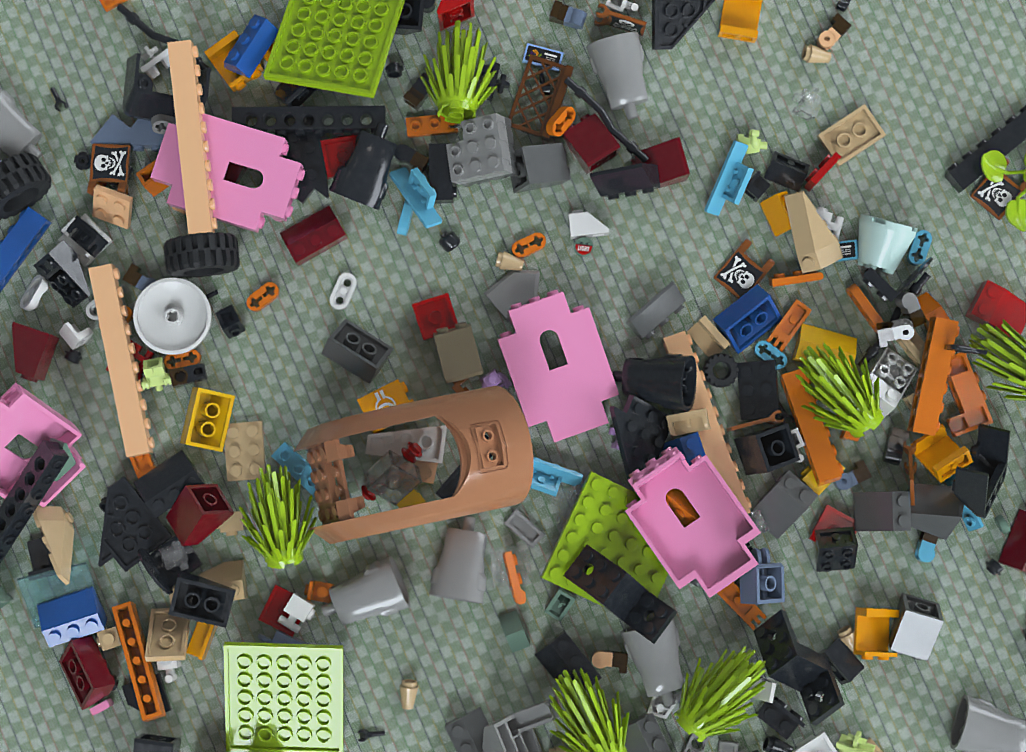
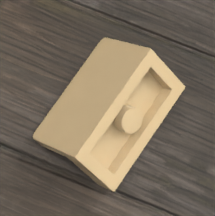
M705 315L687 331V334L690 335L691 339L707 357L721 353L730 345L727 339Z

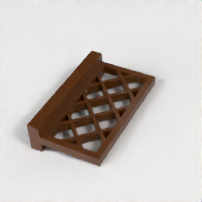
M530 54L509 115V119L512 122L513 116L521 113L525 122L520 125L511 123V128L540 137L542 140L549 142L551 136L546 131V125L562 105L568 88L564 81L568 77L571 78L574 67L564 66ZM532 61L540 62L543 69L534 73L531 68ZM557 68L561 72L558 77L551 79L547 70ZM545 72L549 81L539 85L535 76ZM533 78L537 87L528 91L525 81ZM551 84L554 92L545 97L541 87ZM539 89L543 99L533 103L529 94ZM527 95L531 104L521 109L519 99ZM545 101L548 107L547 112L539 115L535 106ZM533 107L537 116L527 121L523 111ZM539 119L542 125L540 132L532 130L529 123Z

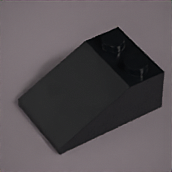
M180 571L168 615L226 628L236 590L201 576Z

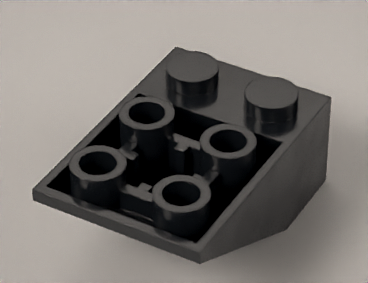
M64 240L33 265L37 272L50 283V286L72 308L90 296L78 256Z

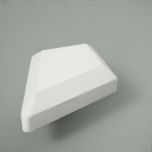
M681 693L673 694L675 704L664 707L661 695L653 696L647 713H653L654 716L667 719L680 700Z

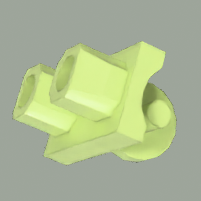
M857 731L855 735L848 733V736L841 734L835 748H838V752H874L876 745L867 743V739L861 738L862 732Z

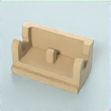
M914 328V335L911 339H898L896 341L919 370L925 342Z
M706 408L666 416L672 437L711 429Z

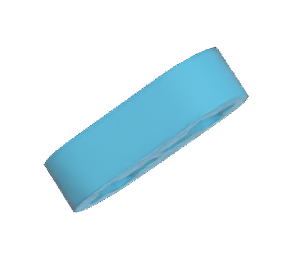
M406 199L397 229V234L404 236L408 234L413 215V209Z
M921 230L917 232L910 245L907 261L912 266H918L926 259L932 242V236L928 231ZM925 235L924 239H926L927 241L923 242L922 245L919 246L921 240L918 239V237ZM917 250H920L918 256L921 257V259L914 261V257L912 255H914L917 252Z
M759 341L755 344L754 354L762 361L774 360L771 357L772 355L775 358L780 356L783 364H778L777 370L786 366L787 357L767 341ZM763 345H766L765 350L770 354H760V349L758 348V346L762 347Z

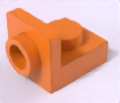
M310 580L309 584L306 583L304 595H307L306 600L330 603L332 600L329 588L335 584Z

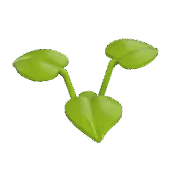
M992 150L982 155L981 168L988 180L998 183L1003 180L1004 174H1023V179L1026 182V169L1017 171L1005 170L1007 162L1001 152ZM1025 154L1024 159H1023V162H1024V165H1025V166H1026V154ZM1026 189L1016 196V200H1010L1005 208L1007 220L1022 232L1026 231V200H1020V198L1026 193Z

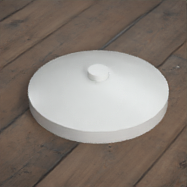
M164 278L151 283L139 295L134 307L133 320L139 337L148 347L163 354L178 355L195 349L203 342L211 327L212 310L206 295L195 284L181 278Z

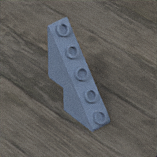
M112 114L90 143L130 145L133 151L142 152L144 149H151V151L159 152L164 135L155 133L152 130L151 121L137 119L130 128Z

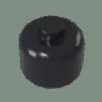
M445 231L440 235L439 244L446 252L452 251L460 244V239L453 231L448 233Z

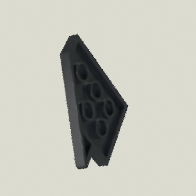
M652 0V50L673 49L715 0Z
M313 118L305 120V125L309 126L314 123ZM287 133L283 138L287 140L289 150L286 156L283 155V158L301 163L305 170L304 178L302 181L299 180L297 186L299 188L297 200L304 204L314 190H317L328 199L327 173L320 143L322 136H315L313 133H306L305 136H295L294 133Z
M629 395L623 411L615 406H610L609 408L627 481L630 479L629 474L637 469L641 471L646 468L645 463L652 458L657 460L669 433L666 418L668 415L634 395Z
M123 476L108 487L98 566L101 567L114 558L122 569L127 572L141 561L137 552L140 548L150 554L169 540L172 534L158 517L155 518L139 493Z

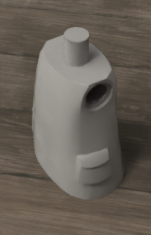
M638 32L622 33L589 44L586 48L590 57L589 61L592 71L598 75L603 85L610 110L625 109L627 120L637 118L638 113L635 105L648 101L643 80V48L640 45Z
M0 88V150L9 158L15 154L31 153L39 159L43 153L35 145L42 137V134L21 114L16 107L14 98Z
M464 516L462 529L448 528L439 563L432 570L429 595L483 604L487 580L484 574L487 534L474 531L476 518Z
M389 556L381 561L377 560L367 565L363 571L353 578L330 587L329 594L332 602L322 605L321 608L325 617L337 613L341 623L346 625L377 615L388 617L389 615L399 613L400 610L410 608L411 604L396 562Z
M674 618L655 644L631 627L622 630L623 645L628 657L633 660L642 677L647 697L661 695L664 707L674 705L675 700L672 691L681 689L684 683L679 664L678 646L680 645V639Z
M964 695L959 702L953 721L950 747L962 752H1026V720L1008 715L995 708L989 701Z

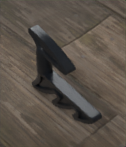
M961 344L945 345V350L987 355V350Z

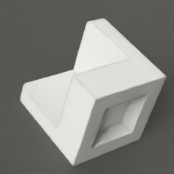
M67 322L63 325L59 334L71 349L74 350L87 343L93 335V331L89 327L80 331L75 324Z

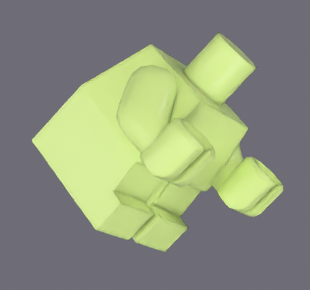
M749 130V137H744V134H736V141L748 145L746 154L760 152V149L767 150V142H762L761 139L757 138L759 137V130Z
M163 357L143 360V372L145 374L141 382L143 390L155 387L156 391H162L163 385L172 384L170 374L165 373Z

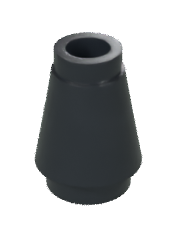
M772 735L766 736L764 739L763 751L792 752L793 746Z

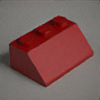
M441 0L437 9L440 31L454 26L457 20L463 22L475 16L474 0Z

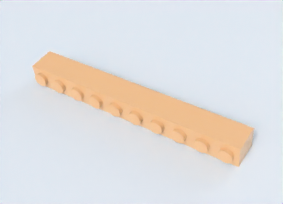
M191 40L167 42L188 234L215 233L218 225L216 217L213 218L215 200L211 198L213 182L212 179H209L208 173L211 171L210 160H207L206 155L209 152V145L204 137V133H207L206 122H203L202 114H205L204 103L200 101L203 89L201 83L198 82V76H201L200 66L196 64V57H199L197 45L194 46Z
M111 263L88 268L126 457L132 458L153 453L152 448H155L153 437H150L149 434L151 423L149 418H146L145 410H147V404L141 395V391H143L142 381L138 380L137 373L140 370L138 362L134 360L133 354L136 353L134 343L130 341L129 335H132L130 324H127L126 321L128 310L122 301L124 291L122 286L119 287V269Z
M685 331L662 339L666 354H682L683 356H693L695 358L697 368L696 394L693 407L689 411L707 409L711 429L698 431L705 455L709 458L745 511L751 513L749 508H752L750 499L744 495L743 490H745L743 480L738 479L736 473L739 471L735 460L732 461L730 457L732 453L730 444L728 442L725 443L723 437L726 435L723 425H719L717 417H719L716 406L712 407L710 401L712 394L709 388H705L703 382L706 381L703 370L699 371L697 353L692 352L690 346L693 345L692 339L689 334L686 335Z

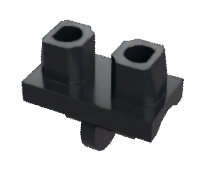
M495 63L490 73L496 71L487 88L491 87L492 89L493 86H497V93L502 94L503 88H509L510 83L505 81V74H501L500 79H497L500 64ZM489 65L483 66L481 76L484 77ZM493 91V92L491 93V95L487 98V100L492 101L493 95H494V91Z

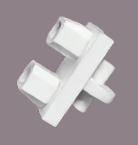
M145 46L146 53L141 58L145 61L151 57V60L140 67V69L151 79H154L161 74L154 66L161 61L166 69L170 67L168 48L154 56L159 51L157 46H154L152 49Z

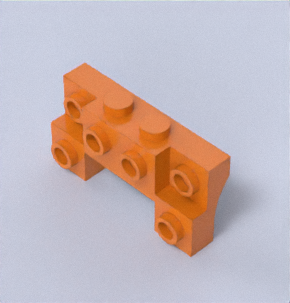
M966 353L955 354L951 357L950 364L952 365L950 375L947 376V383L960 413L946 419L953 437L976 430L979 424L989 425L994 423L985 402L987 400L983 390H980L978 385L979 377L976 372H973Z

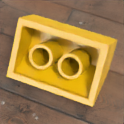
M804 323L800 326L792 360L803 363L799 357H803L806 360L807 357L803 352L807 350L808 346L820 358L822 357L816 350L817 346L830 357L823 346L825 343L842 363L838 356L840 346L852 367L849 355H852L855 362L857 338Z
M193 387L180 443L223 452L235 396Z

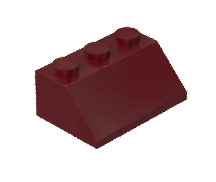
M329 205L280 233L298 266L348 239Z
M1019 509L998 563L1026 574V511Z
M92 635L69 642L59 663L81 709L84 710L109 695L115 685V679L110 674L106 660L102 657L99 646L94 641Z

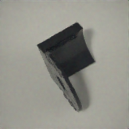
M929 257L896 290L873 268H867L862 273L864 276L862 281L870 288L874 286L878 290L876 294L884 302L887 299L892 302L932 262L933 258Z
M177 536L170 539L151 554L142 548L137 551L148 574L169 595L173 593L172 587L176 584L180 571L191 574L203 565L191 546H182Z

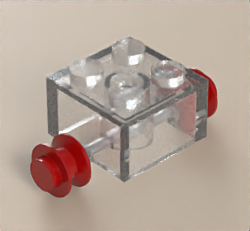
M408 442V449L404 447L401 449L402 456L389 450L364 473L366 485L361 486L363 497L374 501L376 500V495L396 506L399 501L422 482L419 467L413 464L416 462L415 457H422L421 447L417 443Z

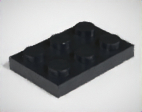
M776 360L737 363L739 368L737 374L741 420L768 418L774 411L780 410ZM777 413L775 418H780V413Z

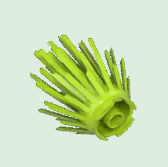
M460 20L455 21V27H453L451 52L448 30L445 29V45H442L441 33L438 31V42L436 45L438 66L436 59H432L437 80H435L427 56L423 54L427 66L425 71L433 91L425 78L420 76L427 88V93L438 108V117L441 115L445 117L446 122L461 124V121L470 118H476L478 108L497 88V86H493L492 89L491 87L487 88L496 71L490 73L496 61V57H494L476 91L485 63L484 57L488 42L481 47L475 72L481 31L480 28L476 30L475 43L472 46V23H469L467 36L466 30L462 29L460 38Z
M1004 319L1001 327L1008 335L998 327L994 329L988 323L979 324L980 328H977V332L982 334L985 339L981 340L974 334H971L970 337L972 339L968 341L972 344H969V346L987 350V355H977L998 367L979 358L971 363L992 372L997 377L1026 388V340ZM993 382L992 385L994 386L988 385L986 387L1026 395V389L1003 383ZM1006 395L1004 397L1014 401H1026V396Z
M825 343L823 346L830 357L817 346L816 350L822 357L820 358L808 346L807 350L803 352L807 357L806 360L803 357H799L805 366L803 368L801 366L797 367L816 387L813 388L800 375L795 374V376L801 381L807 393L825 404L837 415L812 402L809 405L816 408V410L806 405L801 407L821 416L813 418L825 422L826 424L823 426L848 431L855 438L865 436L863 432L870 428L872 430L876 429L884 418L882 415L883 411L880 408L879 377L874 381L873 394L866 357L864 364H861L863 375L860 378L852 355H849L851 367L840 346L838 356L842 363Z
M267 464V473L264 474L263 468H259L261 483L260 479L256 478L258 505L251 484L247 482L249 499L252 505L250 512L264 540L243 508L239 506V510L246 521L244 519L240 520L254 539L251 536H241L264 557L268 567L284 569V565L294 563L295 566L303 561V550L314 533V530L308 529L307 531L315 507L311 508L309 512L313 497L310 495L298 534L302 501L300 500L301 479L298 480V484H295L294 489H291V474L287 472V466H284L283 476L281 465L279 473H276L275 471L272 472L271 465ZM317 517L313 519L309 528L314 527Z
M745 646L737 655L735 650H733L723 663L724 656L727 653L726 648L715 665L713 662L710 663L706 672L700 666L701 658L699 657L688 691L689 674L688 672L686 673L679 709L674 713V716L679 717L676 721L689 735L694 733L698 737L696 739L698 742H703L709 736L741 731L739 728H725L741 724V721L757 716L755 713L751 715L744 713L746 712L744 709L752 706L753 702L740 707L765 688L763 685L766 681H762L753 689H749L765 673V670L762 669L765 667L766 661L758 660L755 664L753 662L749 664L748 660L756 653V650L751 651L749 649L745 652Z
M580 668V673L586 690L575 670H573L575 676L573 681L567 670H563L564 677L560 674L558 676L559 679L555 678L564 697L555 687L551 688L566 710H562L552 695H549V698L553 702L550 703L567 727L557 718L554 721L566 733L564 735L560 731H549L568 744V747L573 750L562 745L558 747L566 752H627L625 742L629 712L626 713V719L625 717L622 718L621 724L619 690L616 692L617 703L615 704L614 698L611 700L614 721L613 729L605 693L600 688L597 675L595 677V688L600 704L587 673L584 674L582 668Z

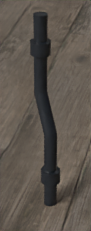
M119 4L116 9L126 17V20L131 25L137 26L149 38L165 44L178 41L177 39L154 32L140 20V17L135 12L129 11L124 5ZM200 56L196 57V64H199L201 70L210 68L202 61Z
M570 77L564 81L575 92V96L579 99L582 98L599 114L609 132L626 147V150L631 155L634 154L643 163L649 159L638 148L639 145L634 141L631 142L614 126L605 109L587 93V90L582 85L579 86Z
M924 272L919 280L910 286L909 292L918 296L922 291V287L931 276ZM896 306L890 321L899 320L902 313L899 307ZM879 338L873 346L870 345L865 351L866 354L857 364L859 367H861L862 363L864 364L865 357L868 364L872 358L878 355V350L880 349Z

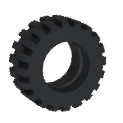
M20 153L19 155L15 154L10 158H5L0 162V220L8 219L11 216L14 217L24 209L32 207L51 188V177L37 156L31 153Z
M230 233L188 234L171 238L163 245L166 272L172 277L197 278L222 275L236 271L240 266L238 240Z

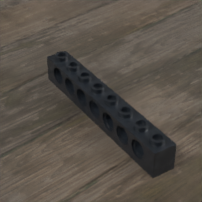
M232 107V122L277 136H286L287 133H294L295 136H305L306 133H313L315 136H324L325 133L342 136L344 133H351V135L357 136L360 129L374 135L378 122L386 124V107ZM347 117L353 119L350 125H344L343 120ZM366 117L372 119L368 125L362 124V120ZM270 118L276 119L275 124L272 126L267 125V121ZM294 118L295 123L293 125H286L287 119ZM313 118L314 123L308 126L305 125V120ZM326 118H332L333 123L331 125H325L324 120ZM250 119H257L254 126H248Z
M46 440L41 442L0 506V564L69 459L68 454L59 442Z

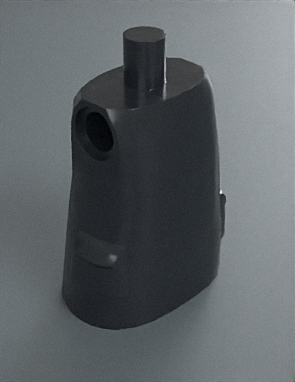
M378 122L374 135L360 129L350 154L343 164L337 168L329 188L330 191L371 208L380 209L388 189L387 176L397 144L384 139L389 128L388 125Z
M669 353L663 357L653 359L626 358L623 370L613 371L612 375L615 382H622V392L627 398L629 395H634L639 399L661 404L664 408L689 411L693 407L697 378L696 361L693 356Z

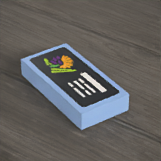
M527 43L522 63L527 64L530 54L561 64L564 53ZM532 61L531 65L543 68L540 62ZM551 68V69H549V70H552V71L559 72V69H557V68Z

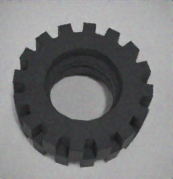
M716 353L709 356L704 362L703 372L706 381L712 386L719 388L728 387L738 377V364L733 357L727 354ZM719 362L725 363L728 367V374L721 379L713 374V367Z

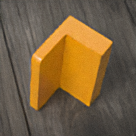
M787 191L777 193L760 203L776 237L791 230L784 198L788 194Z
M197 622L186 653L198 657L201 661L206 659L218 626Z

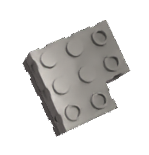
M494 113L461 121L463 141L446 144L451 182L468 187L473 186V184H482L491 180H500L509 176L519 175L516 166L517 159L514 150L513 132L511 131V119Z

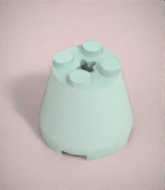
M861 214L858 229V265L894 274V271L915 238L918 228Z

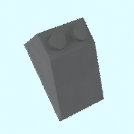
M785 470L750 511L751 513L748 514L776 539H779L819 495L790 470Z

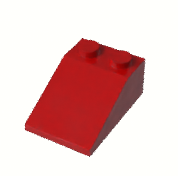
M986 280L981 283L965 317L982 325L988 323L994 329L998 327L1008 335L1001 327L1004 319L1021 335L1026 325V303L1007 289L990 280Z

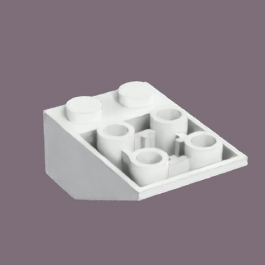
M889 347L885 348L869 371L873 394L874 381L879 377L880 408L883 411L882 415L884 418L895 409L918 371V368Z

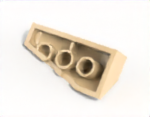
M799 191L785 195L784 198L796 254L802 273L820 270L842 259L843 254L837 237L831 233L827 223L819 216L815 206L805 192Z
M37 506L33 513L36 526L41 528L44 534L42 541L51 552L49 558L56 575L67 585L70 583L73 516L61 506Z
M244 560L223 562L198 574V576L235 589L233 601L248 598ZM173 593L169 595V597H170V605H171Z

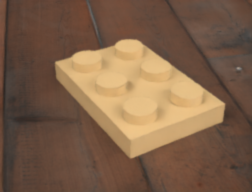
M864 104L818 134L817 138L828 154L832 156L837 152L841 156L836 163L837 167H840L885 137L886 134Z
M263 421L229 424L225 439L227 482L261 479L259 474L260 467L263 468L264 474L266 473Z
M170 608L151 609L145 650L146 662L186 660L190 619L168 615Z

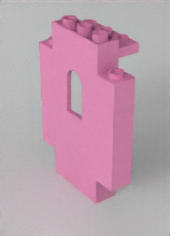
M202 114L203 122L205 121L207 126V133H204V137L209 145V152L206 155L207 160H210L211 171L208 172L209 179H212L213 182L211 198L215 200L213 218L216 217L217 221L256 233L264 227V215L272 217L275 221L281 223L282 221H287V217H291L293 212V206H291L293 199H297L299 188H297L299 180L302 181L305 175V170L301 163L283 158V155L286 156L289 150L287 140L264 131L208 114ZM168 123L150 178L155 182L172 186L166 203L186 211L177 127L175 124ZM229 162L261 172L263 175L262 184L257 188H249L224 180Z
M558 289L547 292V297L541 299L540 296L530 298L527 304L522 305L519 302L511 305V309L507 310L514 333H511V331L501 333L500 338H497V342L527 426L531 427L546 421L552 441L557 442L609 423L601 401L619 395L590 308H584L583 305L572 308L573 312H570L564 292H558ZM547 330H552L558 335L567 361L566 365L549 370L540 344V336Z
M15 383L0 396V496L6 499L32 458H21L7 449L6 446L18 434L39 447L43 440L50 441V438H54L67 443L76 464L58 481L52 483L39 505L45 507L86 467L81 460L82 457L72 446L82 434L74 423Z
M670 446L661 452L662 457L657 460L652 458L645 463L646 468L641 471L637 469L629 474L630 479H628V482L640 498V501L637 502L635 499L627 504L626 507L628 509L625 512L679 590L696 578L710 598L758 565V562L745 544L761 532L706 455L703 457L698 455L691 460L692 465L689 466L682 452L677 447L672 449ZM671 489L681 490L700 516V518L685 528L666 502V494Z

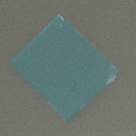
M87 562L71 566L70 583L67 585L58 578L55 570L17 579L35 628L41 627L37 604L93 586L103 607Z

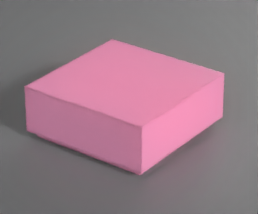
M109 698L89 710L92 715H96L113 706L114 702Z

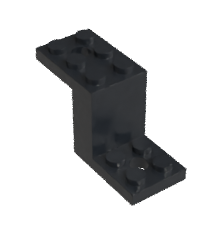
M588 544L563 575L653 644H655L678 613L646 590L625 570ZM594 567L593 572L587 575L588 568ZM650 613H654V618L651 621H647V616Z
M779 610L753 631L762 659L766 661L765 668L768 677L800 692L812 725L817 726L845 705L828 657L797 642L786 611Z

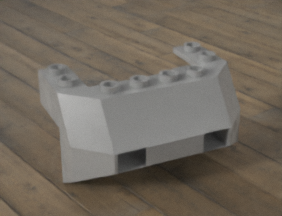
M551 699L525 707L485 726L482 744L483 751L542 752L533 728L549 723L559 717L550 704L553 703Z

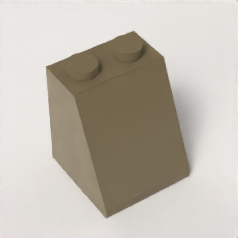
M461 322L455 324L454 328L442 327L433 333L446 384L484 374L471 324Z

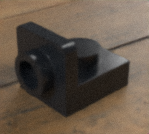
M232 304L215 313L223 332L229 339L238 336L246 330Z

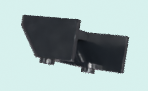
M136 53L129 57L126 64L123 112L129 117L151 121L152 117L157 114L175 117L173 95L154 92L152 79L146 74L139 73L141 54ZM211 68L202 70L201 76H198V82L201 83L203 89L200 101L204 103V106L208 99Z
M979 424L977 443L975 446L972 445L970 449L973 462L968 469L957 466L952 491L977 517L986 518L1005 480L1011 431Z

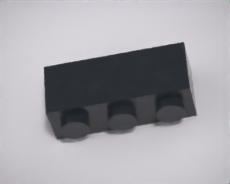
M450 143L429 144V183L437 194L434 204L454 203L453 198H457V186H453V182H451L446 144Z

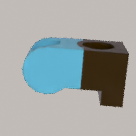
M921 531L915 549L916 559L920 562H931L935 557L934 549L937 540L943 538Z

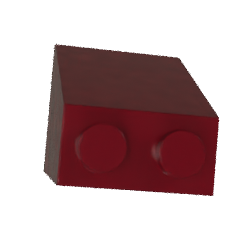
M596 113L592 115L586 114L580 119L581 122L576 125L571 124L562 135L586 175L616 157L621 148Z
M680 137L641 150L649 157L645 162L646 164L658 165L661 188L684 182L688 179L690 171ZM634 154L632 156L633 159H630L631 165L643 163Z
M13 322L12 336L15 372L21 374L20 378L36 383L38 379L44 381L60 338Z
M218 484L186 485L168 512L166 519L181 545L190 546L200 544L234 514V511Z

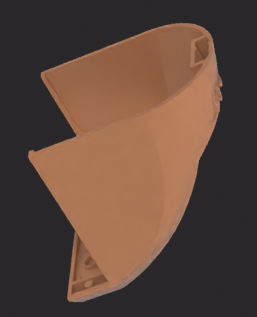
M500 386L418 400L329 421L307 429L293 451L308 449L307 461L311 464V480L315 484L316 489L314 496L319 504V520L323 524L309 528V530H314L316 535L329 544L517 505L527 497L533 478V449L527 422L517 401L506 389ZM434 416L442 421L453 435L460 456V477L452 497L355 518L354 513L365 507L364 497L350 498L342 459L354 457L355 453L353 445L340 444L339 439ZM485 433L489 436L488 440L485 438ZM490 453L493 455L492 460L489 458Z

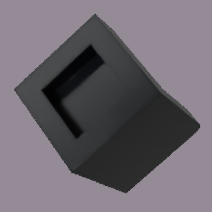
M760 170L749 180L744 192L755 202L770 187V184L760 176L762 173Z

